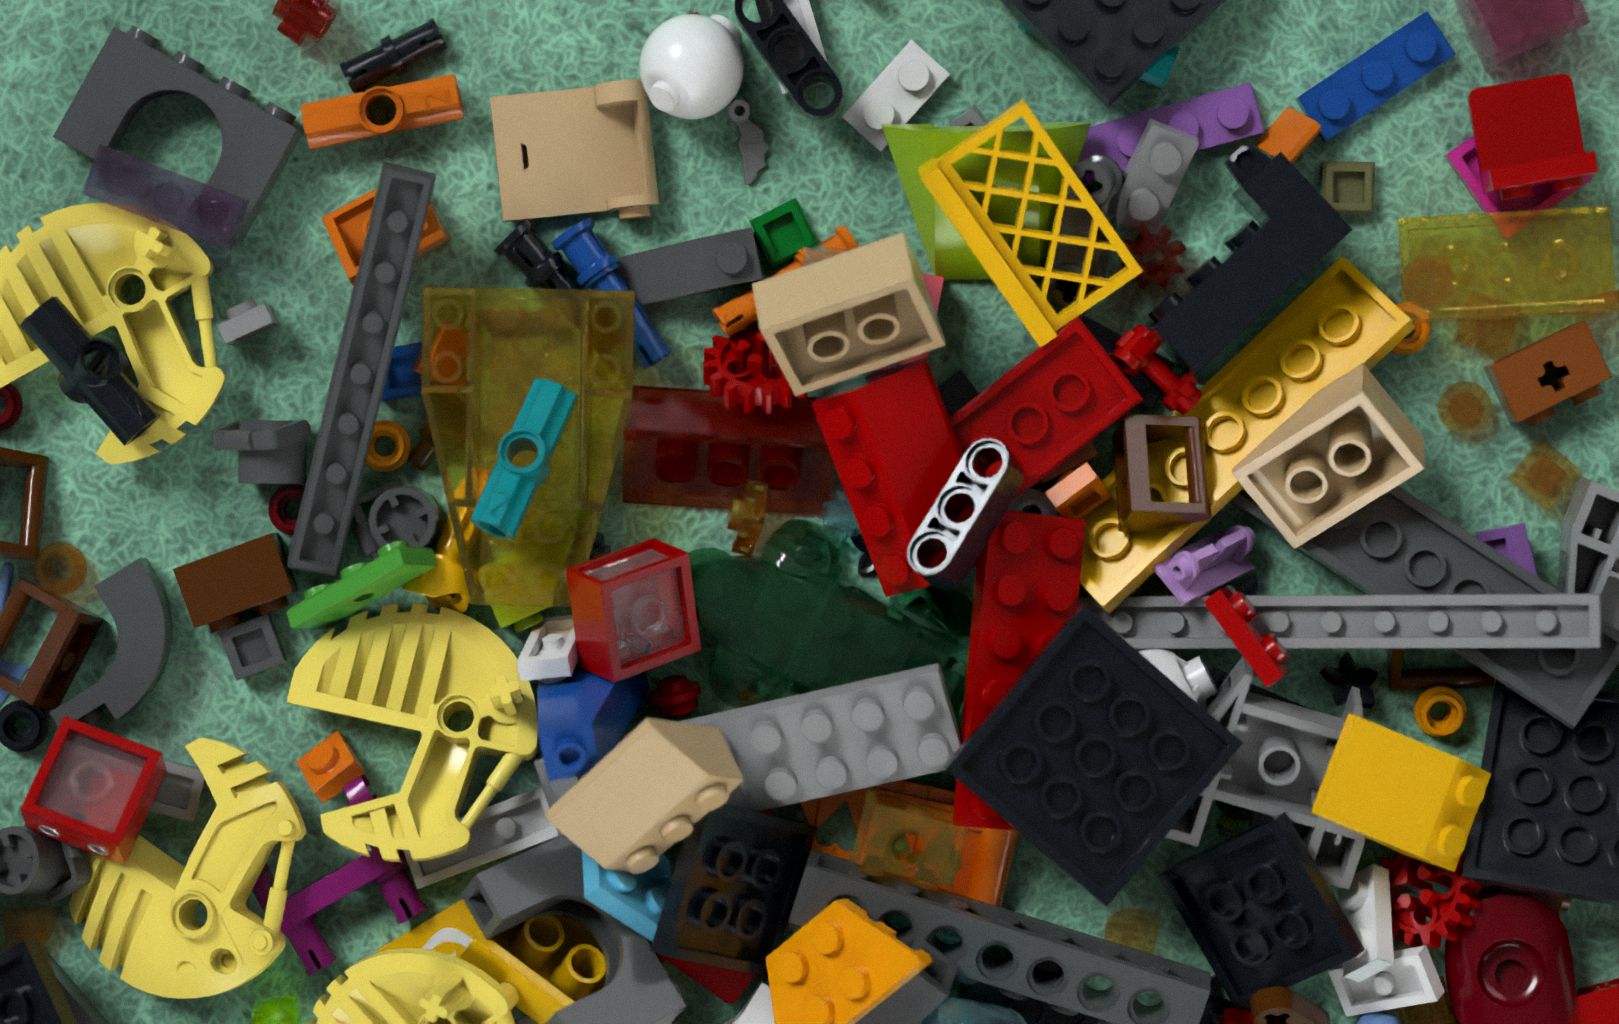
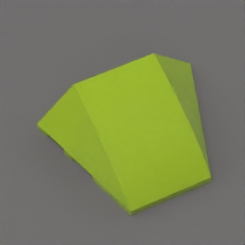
M1040 122L1071 168L1078 164L1091 122ZM882 124L885 138L933 274L945 277L944 280L991 279L924 185L917 167L933 156L937 159L983 126L934 127V124ZM1028 125L1007 126L1003 129L1000 149L1029 153L1033 131ZM994 136L981 145L992 147ZM1039 141L1037 155L1050 157ZM970 152L952 165L963 180L985 183L990 155ZM998 157L993 185L1022 190L1027 162ZM1035 163L1030 191L1059 196L1063 174L1056 166ZM971 190L981 204L984 192ZM991 193L987 212L988 216L995 223L1015 226L1020 198ZM1028 200L1023 227L1052 232L1057 204ZM1000 232L1011 247L1013 234ZM1021 236L1017 257L1022 264L1044 267L1050 240ZM1031 275L1033 279H1040V276Z

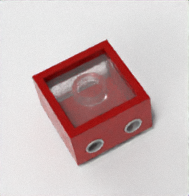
M652 538L566 569L579 666L615 683L701 651L688 552Z
M64 716L20 809L27 829L125 865L167 773L162 752Z

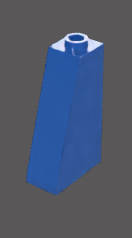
M578 661L572 676H568L560 682L543 684L537 680L538 736L548 782L586 775L617 746L649 691L646 671L613 683L581 668Z

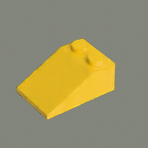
M1348 713L1310 813L1408 857L1455 872L1492 773L1451 754Z

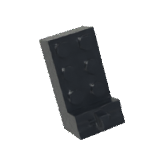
M1248 141L1224 162V165L1239 185V188L1232 193V196L1257 221L1259 226L1254 220L1246 223L1224 244L1231 251L1221 261L1215 256L1207 259L1186 279L1192 286L1189 291L1182 297L1176 292L1168 295L1148 314L1154 321L1148 329L1159 338L1161 342L1160 347L1185 374L1190 373V375H1194L1203 369L1353 230L1281 151L1272 158H1269Z

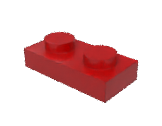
M1228 587L1222 588L1203 601L1266 688L1274 685L1291 672L1284 663L1290 659L1287 651L1272 633L1266 637L1263 635L1253 621L1258 616L1257 611L1240 590L1233 594Z

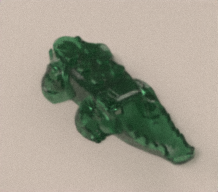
M792 519L786 521L771 534L760 556L741 554L740 556H731L725 550L714 547H703L689 552L697 621L719 643L709 664V687L722 702L736 709L780 699L784 692L794 696L940 663L961 734L973 601L964 592L955 587L949 590H940L931 585L892 595L888 599L841 576L842 565L847 556L845 550L848 547V543L833 530L809 520ZM954 664L964 665L963 675L951 670Z

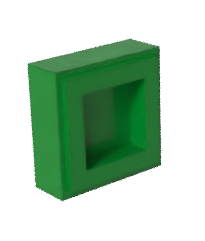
M796 198L749 221L772 268L794 258L799 249L806 247L810 250L818 245Z

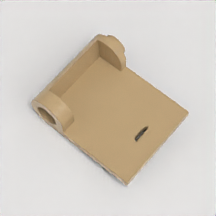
M641 79L610 81L587 88L493 96L489 98L503 222L618 210L620 220L637 219L651 216L650 207L660 205L649 99Z

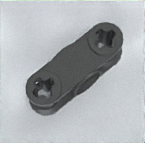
M1093 155L1086 158L1083 162L1074 165L1072 169L1116 231V215L1123 183V173L1119 164L1113 158L1106 155ZM1092 171L1095 172V180L1103 183V187L1097 191H1093V182L1085 180V176ZM1069 184L1066 197L1079 199ZM1064 206L1059 233L1088 238L1092 216L1087 209ZM1098 226L1096 239L1109 241ZM1057 242L1052 269L1081 274L1086 246ZM1094 248L1089 275L1106 278L1111 250ZM1050 278L1048 293L1051 300L1058 307L1064 309L1076 301L1077 292L1075 291L1076 284L1074 282ZM1087 284L1085 294L1098 285Z

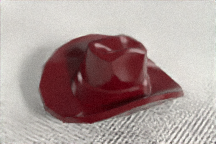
M1499 894L1481 900V907L1469 908L1466 914L1473 921L1472 926L1468 927L1459 923L1456 927L1459 939L1455 942L1446 939L1445 974L1448 993L1455 1016L1460 1024H1569L1575 1003V976L1567 930L1558 913L1534 897Z

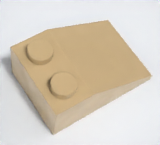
M1361 363L1313 395L1232 468V475L1293 549H1296L1424 470V438L1364 363Z

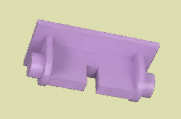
M1234 525L1227 532L1221 529L1176 551L1168 560L1155 564L1153 570L1183 606L1255 569V566L1247 558L1256 542L1255 533L1250 527H1243L1241 525Z

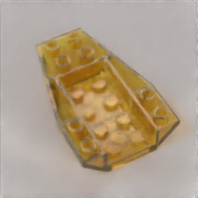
M423 287L422 397L471 605L571 607L566 569L590 560L633 399L635 291ZM534 379H549L575 393L578 401L550 460V474L545 482L538 486L515 539H501L473 525L471 517L499 458V443L511 431ZM529 450L521 451L513 458L512 465L520 468L528 467L534 463L538 454Z

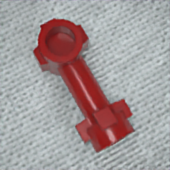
M1137 325L1133 330H1126L1114 344L1116 351L1111 355V359L1128 376L1135 377L1141 370L1165 393V397L1161 402L1162 405L1170 412L1176 410L1180 415L1186 414L1203 395L1195 386L1198 381L1190 373L1179 378L1154 354L1161 346V342L1151 330L1142 325Z

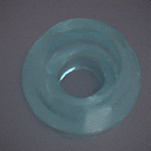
M843 490L833 491L831 501L823 503V527L826 533H833L834 540L837 543L846 542L848 537L858 536L860 529L847 495H845Z

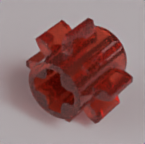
M278 0L272 14L282 20L277 31L301 46L306 37L318 43L331 27L338 10L328 4L330 0Z
M1140 224V234L1133 241L1123 239L1124 244L1143 270L1142 273L1136 276V283L1139 288L1143 289L1149 281L1158 282L1163 289H1167L1168 283L1166 279L1174 272L1177 274H1184L1185 272L1182 265L1177 261L1176 255L1185 252L1186 247L1182 241L1177 240L1168 244L1171 230L1167 225L1164 224L1160 227L1158 233L1153 234L1148 231L1144 224ZM1160 249L1163 254L1161 261L1152 259L1148 265L1143 258L1146 253L1155 254ZM1123 261L1121 262L1122 268L1126 267Z

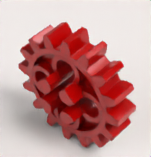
M755 322L747 326V330L739 331L731 338L718 335L712 338L713 348H705L703 363L704 385H710V396L712 398L724 396V407L728 409L737 403L743 404L744 413L750 414L755 406H762L766 414H772L773 405L778 403L786 409L792 408V397H795ZM808 393L796 396V398L805 400L808 397Z
M1465 848L1461 853L1455 872L1427 863V866H1423V861L1408 857L1395 851L1397 857L1394 860L1385 857L1381 858L1382 866L1389 869L1392 936L1394 939L1404 941V944L1411 947L1423 946L1424 944L1433 949H1440L1441 936L1454 942L1459 939L1456 930L1459 923L1468 927L1472 926L1473 921L1466 913L1469 908L1481 907L1482 903L1472 897V890L1478 889L1483 884L1463 879L1462 873L1465 862L1463 854ZM1433 885L1443 889H1451L1447 894L1432 891ZM1411 889L1420 893V899L1411 895L1401 894L1405 890ZM1426 917H1429L1431 920L1426 924Z

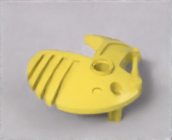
M86 203L74 205L41 217L40 219L44 226L34 231L31 225L23 228L16 234L20 243L13 250L7 244L0 250V389L50 361L20 327V324L41 304L51 297L57 296L92 337L112 326L117 328L139 383L137 389L161 415L138 438L125 446L110 430L95 454L109 464H122L144 459L161 452V450L151 445L161 439L171 445L179 442L188 434L178 429V427L186 421L197 426L216 403L226 382V374L217 364L211 320L214 316L208 278L214 269L212 260L193 238L172 222L154 213L124 204ZM132 276H139L145 284V295L140 302L129 305L122 296L123 283ZM190 288L192 290L195 319L199 322L205 367H202L197 362L172 306L173 299Z
M413 603L410 612H399V604L386 605L382 607L380 616L370 619L369 610L359 613L350 618L347 629L336 637V628H332L308 650L295 668L287 698L288 704L418 731L422 734L399 793L320 814L323 832L327 837L341 846L367 857H370L367 844L379 847L382 859L391 862H401L398 850H410L412 859L416 862L444 857L468 847L472 839L470 830L497 792L500 793L521 762L533 759L538 752V710L535 696L529 680L520 681L516 663L518 659L511 649L495 633L475 619L445 607H441L439 614L429 613V604ZM465 710L474 715L471 726L464 731L455 732L447 728L449 718L457 711ZM482 755L503 757L485 782L487 785L462 821L459 822L458 816L479 757Z
M198 738L185 746L198 765L217 804L186 866L177 862L140 835H138L125 865L85 851L91 871V880L86 886L72 894L68 905L75 924H81L84 917H86L82 939L90 950H96L99 943L102 945L103 948L99 961L106 969L115 971L120 964L123 967L120 975L122 981L139 990L161 997L194 999L231 991L262 973L280 955L286 944L285 935L281 932L288 895L286 886L295 841L302 840L306 834L304 820L296 802L282 781L270 783L265 778V776L273 772L267 765L261 761L247 764L240 759L250 753L229 743L211 738ZM282 841L273 887H270L265 916L262 919L247 908L246 902L275 845ZM200 902L206 906L208 912L207 921L203 927L199 925L195 916L196 908Z
M422 948L390 949L372 954L348 967L344 973L349 979L341 974L335 978L326 988L331 997L324 994L318 999L313 1008V1013L318 1018V1021L313 1018L308 1022V1024H447L444 1020L447 1018L452 1024H515L511 1009L518 1002L519 994L516 987L507 982L499 984L483 970L453 955Z

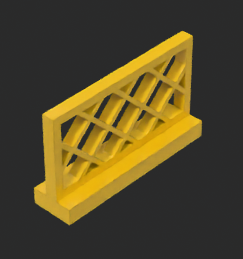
M1024 99L937 159L933 156L917 167L920 179L1039 347L1057 337L1056 331L1143 272L1141 266ZM1020 117H1023L1033 131L1029 153L1000 149L1003 129ZM994 136L992 147L981 145ZM1039 141L1050 157L1037 155ZM970 152L990 155L985 183L963 180L952 164ZM998 157L1027 162L1022 190L993 185ZM1035 163L1058 167L1063 174L1059 196L1030 191ZM1069 184L1079 199L1066 197ZM971 190L984 192L981 204ZM991 193L1020 198L1015 226L995 223L990 219L987 212ZM1028 200L1057 204L1052 232L1023 227ZM1064 206L1088 210L1092 216L1088 238L1059 233ZM1098 226L1109 241L1096 239ZM1000 232L1013 234L1011 247ZM1021 236L1050 240L1045 268L1022 264L1017 257ZM1057 242L1086 246L1081 274L1052 269ZM1094 248L1116 251L1126 267L1109 278L1089 275ZM1031 275L1043 276L1041 289ZM1050 278L1079 282L1076 301L1057 313L1047 299ZM1087 284L1098 285L1085 294Z

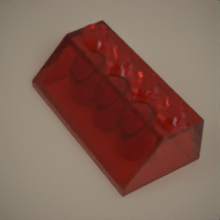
M629 385L624 423L622 503L829 516L833 459L811 405V402L818 397H807L805 400L792 397V408L786 409L778 403L773 405L772 414H766L762 406H755L750 414L744 413L743 404L737 403L728 409L724 407V396L712 398L710 390Z

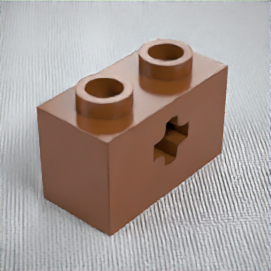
M1586 321L1569 325L1483 367L1509 423H1518L1524 420L1527 428L1555 416L1556 413L1552 406L1570 397L1573 404L1577 405L1601 394L1603 391L1599 383L1612 378ZM1544 364L1548 369L1558 368L1561 376L1554 380L1555 390L1551 385L1541 386L1538 378L1545 374Z

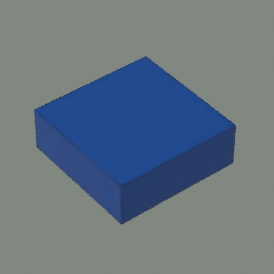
M424 342L394 346L382 395L383 402L435 393L433 381L412 370Z

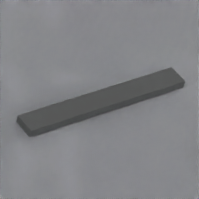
M383 162L286 561L287 568L338 578L436 179L435 173Z

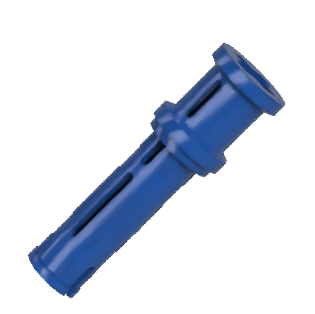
M587 218L558 236L552 242L555 250H562L579 275L576 280L579 286L584 287L585 290L591 288L641 363L643 370H646L661 361L662 357L668 356L672 351L660 337L617 272L620 268L616 255H609L592 230L595 226L591 218Z

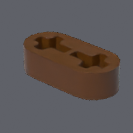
M1266 987L1257 991L1250 999L1253 1024H1330L1329 1013L1286 987Z

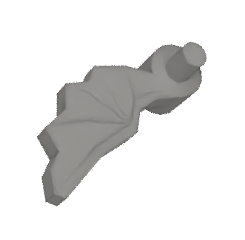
M734 98L725 107V112L739 131L740 136L736 145L742 159L744 182L751 184L756 178L757 171L765 167L764 154L769 146L763 141L765 133L756 124L747 120L751 114L750 105L740 98Z

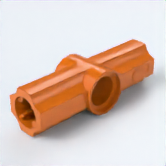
M455 74L391 87L375 86L361 93L301 104L302 121L310 149L376 136L390 137L401 131L464 119L463 105ZM381 98L393 100L396 106L394 119L386 125L373 124L370 119L372 104Z

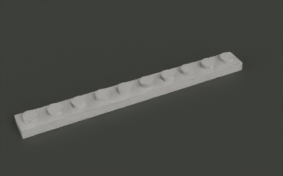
M1601 593L1245 595L1258 613V616L1253 619L1254 623L1265 637L1272 633L1285 649L1602 647ZM1203 595L1183 606L1175 596H1128L1110 614L1092 596H1079L1078 606L1080 604L1085 605L1134 649H1238L1203 601L1211 595Z

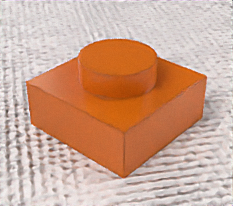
M1088 462L1079 468L1071 469L1062 474L1055 482V485L1045 492L1062 517L1082 519L1112 497V494Z
M338 730L296 761L313 793L323 803H326L342 791L344 786L365 773L351 745Z

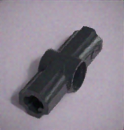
M57 296L51 297L41 304L20 324L25 333L59 370L58 382L63 393L72 401L88 404L124 446L138 438L160 418L161 415L122 372L123 361L118 349L109 341L101 338H92Z

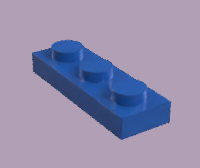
M1426 11L1295 100L1307 117L1321 125L1319 136L1325 142L1456 54L1428 11Z

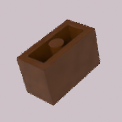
M278 532L270 533L173 569L194 628L208 624L211 633L241 623L238 613L257 606L261 616L290 605L287 595L299 590L291 568L286 567L287 557Z

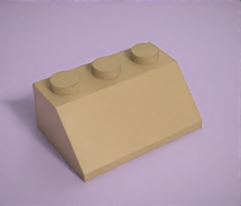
M903 232L752 284L760 331L795 397L946 346L920 266Z
M646 718L545 812L549 823L604 869L639 874L653 868L658 863L659 856L671 845L689 836L694 829L693 826L709 811L722 806L728 800V794L743 782L744 778L719 728Z

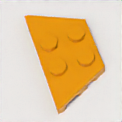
M849 899L835 900L765 957L775 1024H855L932 963L933 960L924 950L914 951L895 938L896 931L883 922H875L870 919L865 910Z

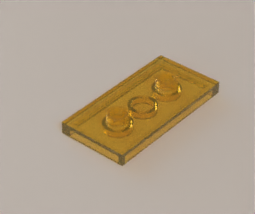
M1610 205L1397 219L1402 311L1411 318L1414 324L1615 312L1617 309Z

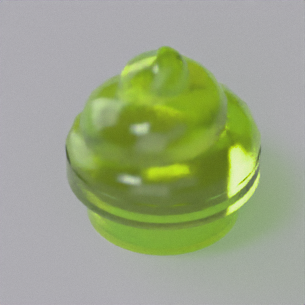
M285 996L281 999L272 998L257 1004L250 1013L252 1020L249 1024H299L297 1020L299 1011L295 1006L296 998L294 996Z

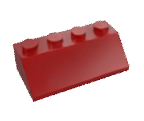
M925 358L839 383L811 402L886 597L931 586L910 566L907 559V549L918 528L963 457L933 374ZM975 506L965 508L959 514L958 523L968 520L972 516ZM947 551L937 553L931 560L930 568H936L941 565L946 558Z

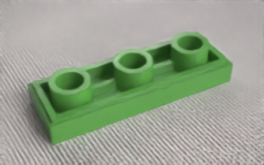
M405 540L395 541L382 546L377 550L379 557L373 561L348 566L340 571L341 579L335 583L321 584L306 590L303 593L304 600L289 608V611L286 612L291 629L329 628L438 566L433 550L428 549V547H409L408 542Z

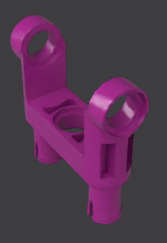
M365 774L343 787L350 801L346 805L347 807L378 798L376 794L371 796L367 786L371 784ZM369 845L371 848L369 851L370 857L361 855L336 869L330 875L322 877L287 897L281 932L289 939L308 976L337 960L313 920L317 917L316 912L369 882L371 886L377 884L396 917L398 925L409 920L412 915L414 917L427 909L426 904H423L404 870L408 865L402 850H398L401 862H391L382 859L379 847ZM267 863L252 889L264 913L266 911L270 887H273L275 878Z

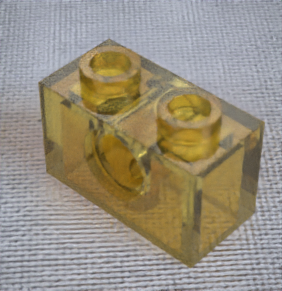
M866 790L851 848L850 862L859 864V870L873 876L888 877L889 872L910 877V883L925 889L938 890L940 885L952 887L968 827L952 825L953 811ZM910 833L916 835L922 841V846L916 852L903 853L895 847L893 842L899 835Z

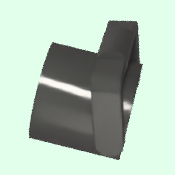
M240 420L212 430L215 450H238V483H306L307 438L311 431L308 421Z
M399 478L357 497L352 517L356 526L351 529L364 557L370 555L373 561L379 557L377 553L379 548L395 541L405 540L408 542L409 547H429L435 542L441 532L443 517L440 505L431 494L421 488L403 486ZM377 498L370 508L369 520L367 521L360 505Z
M26 823L24 826L2 828L0 830V892L10 895H45L48 903L60 901L90 882L91 871L86 858V852L83 849L27 829Z

